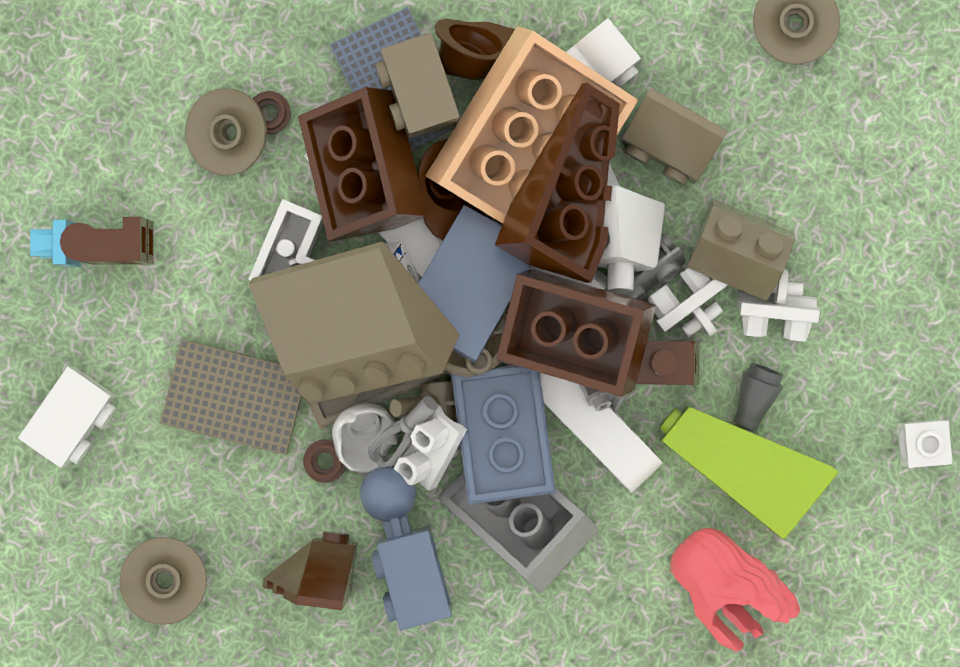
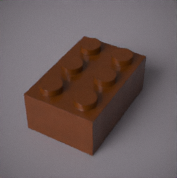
M534 269L518 273L496 359L623 397L635 390L656 305Z

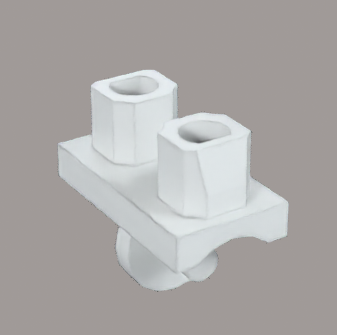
M687 268L679 276L693 294L679 303L668 286L664 285L647 298L648 303L656 305L654 314L658 320L654 323L661 332L667 331L691 313L693 319L681 327L684 333L690 337L702 328L711 337L717 332L711 321L720 315L723 310L717 302H714L705 310H702L699 306L725 288L727 284Z
M784 269L781 278L767 301L739 290L738 307L742 316L744 335L753 337L766 336L769 318L783 319V338L805 342L812 323L819 322L820 309L817 308L816 297L802 296L803 283L788 282L787 269Z
M438 405L436 411L425 422L415 426L410 436L412 444L404 455L398 459L394 470L402 475L408 485H414L419 482L428 491L436 488L452 457H456L460 453V442L467 429L463 425L449 419L444 414L442 407Z

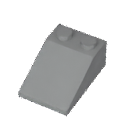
M463 471L438 498L439 501L539 593L545 590L599 530L585 513L556 488V493L468 505Z

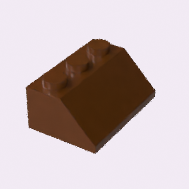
M364 87L298 116L328 241H338L393 230L427 217L409 139L405 129L396 130L390 113L389 105L396 103L392 90Z

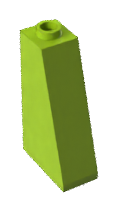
M688 406L682 412L674 408L659 426L665 432L659 439L661 442L783 540H785L839 473V471L828 464Z

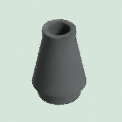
M751 363L748 372L743 371L737 411L733 421L745 428L758 430L760 422L783 389V386L780 385L783 375L768 367Z

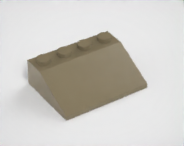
M383 241L252 278L249 283L284 375L310 404L441 374L460 336L458 331Z

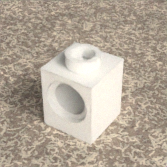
M949 420L897 423L900 466L914 468L952 464Z

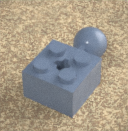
M395 466L387 468L378 467L364 478L360 488V499L365 511L373 518L382 521L386 535L385 538H381L378 541V550H374L371 557L377 579L386 578L389 592H385V596H383L389 622L397 620L399 630L401 631L451 617L452 605L430 525L411 530L407 514L412 509L416 498L415 485H408L403 476L394 470Z

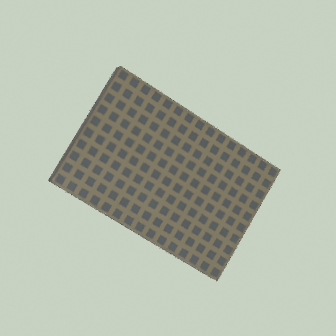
M181 340L160 424L287 455L302 396L286 378L281 365L278 363Z

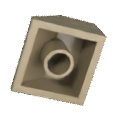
M432 33L380 49L382 61L375 63V68L382 88L391 87L396 103L389 105V109L396 130L405 129L409 139L455 128L460 116Z
M650 88L620 142L627 146L624 151L625 154L647 165L650 159L665 167L662 172L664 176L685 186L687 180L695 184L700 179L728 131Z
M712 199L686 267L767 301L784 272L795 239L793 233L789 230L721 201Z

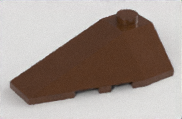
M589 83L581 84L510 204L495 242L497 247L527 265L585 283H592L608 238V227H603L605 203L606 201H611L612 186H608L607 181L609 160L615 157L620 107L618 102Z

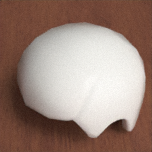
M366 402L356 403L341 412L332 428L334 449L339 461L349 470L367 473L378 468L376 462L369 458L368 448L384 430L395 423L393 415L382 405ZM397 433L383 442L381 446L382 456H387L390 448L393 445H397Z

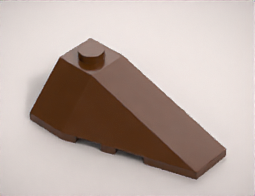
M323 531V538H314L263 578L262 587L272 589L273 593L283 595L284 599L296 605L343 610L352 593L358 543L348 542L349 534Z

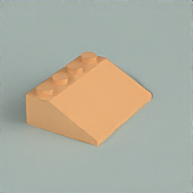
M517 26L430 167L426 177L503 224L510 204L582 83H589L620 104L617 134L632 112L638 99L533 30Z

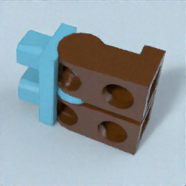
M123 217V229H101L84 223L53 220V229L30 230V256L53 259L54 265L64 267H81V262L93 265L154 264V221L143 217Z

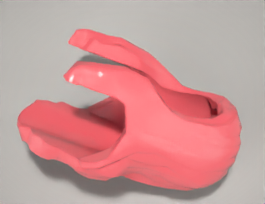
M703 528L693 532L684 542L676 547L671 557L670 572L689 592L695 616L722 646L735 652L742 650L744 643L718 617L716 613L720 608L722 614L743 634L751 632L754 638L763 635V629L742 605L750 604L764 617L771 619L773 622L786 624L789 623L790 618H796L800 613V607L795 594L779 579L777 573L774 570L768 569L759 559L746 553L722 531L713 528Z

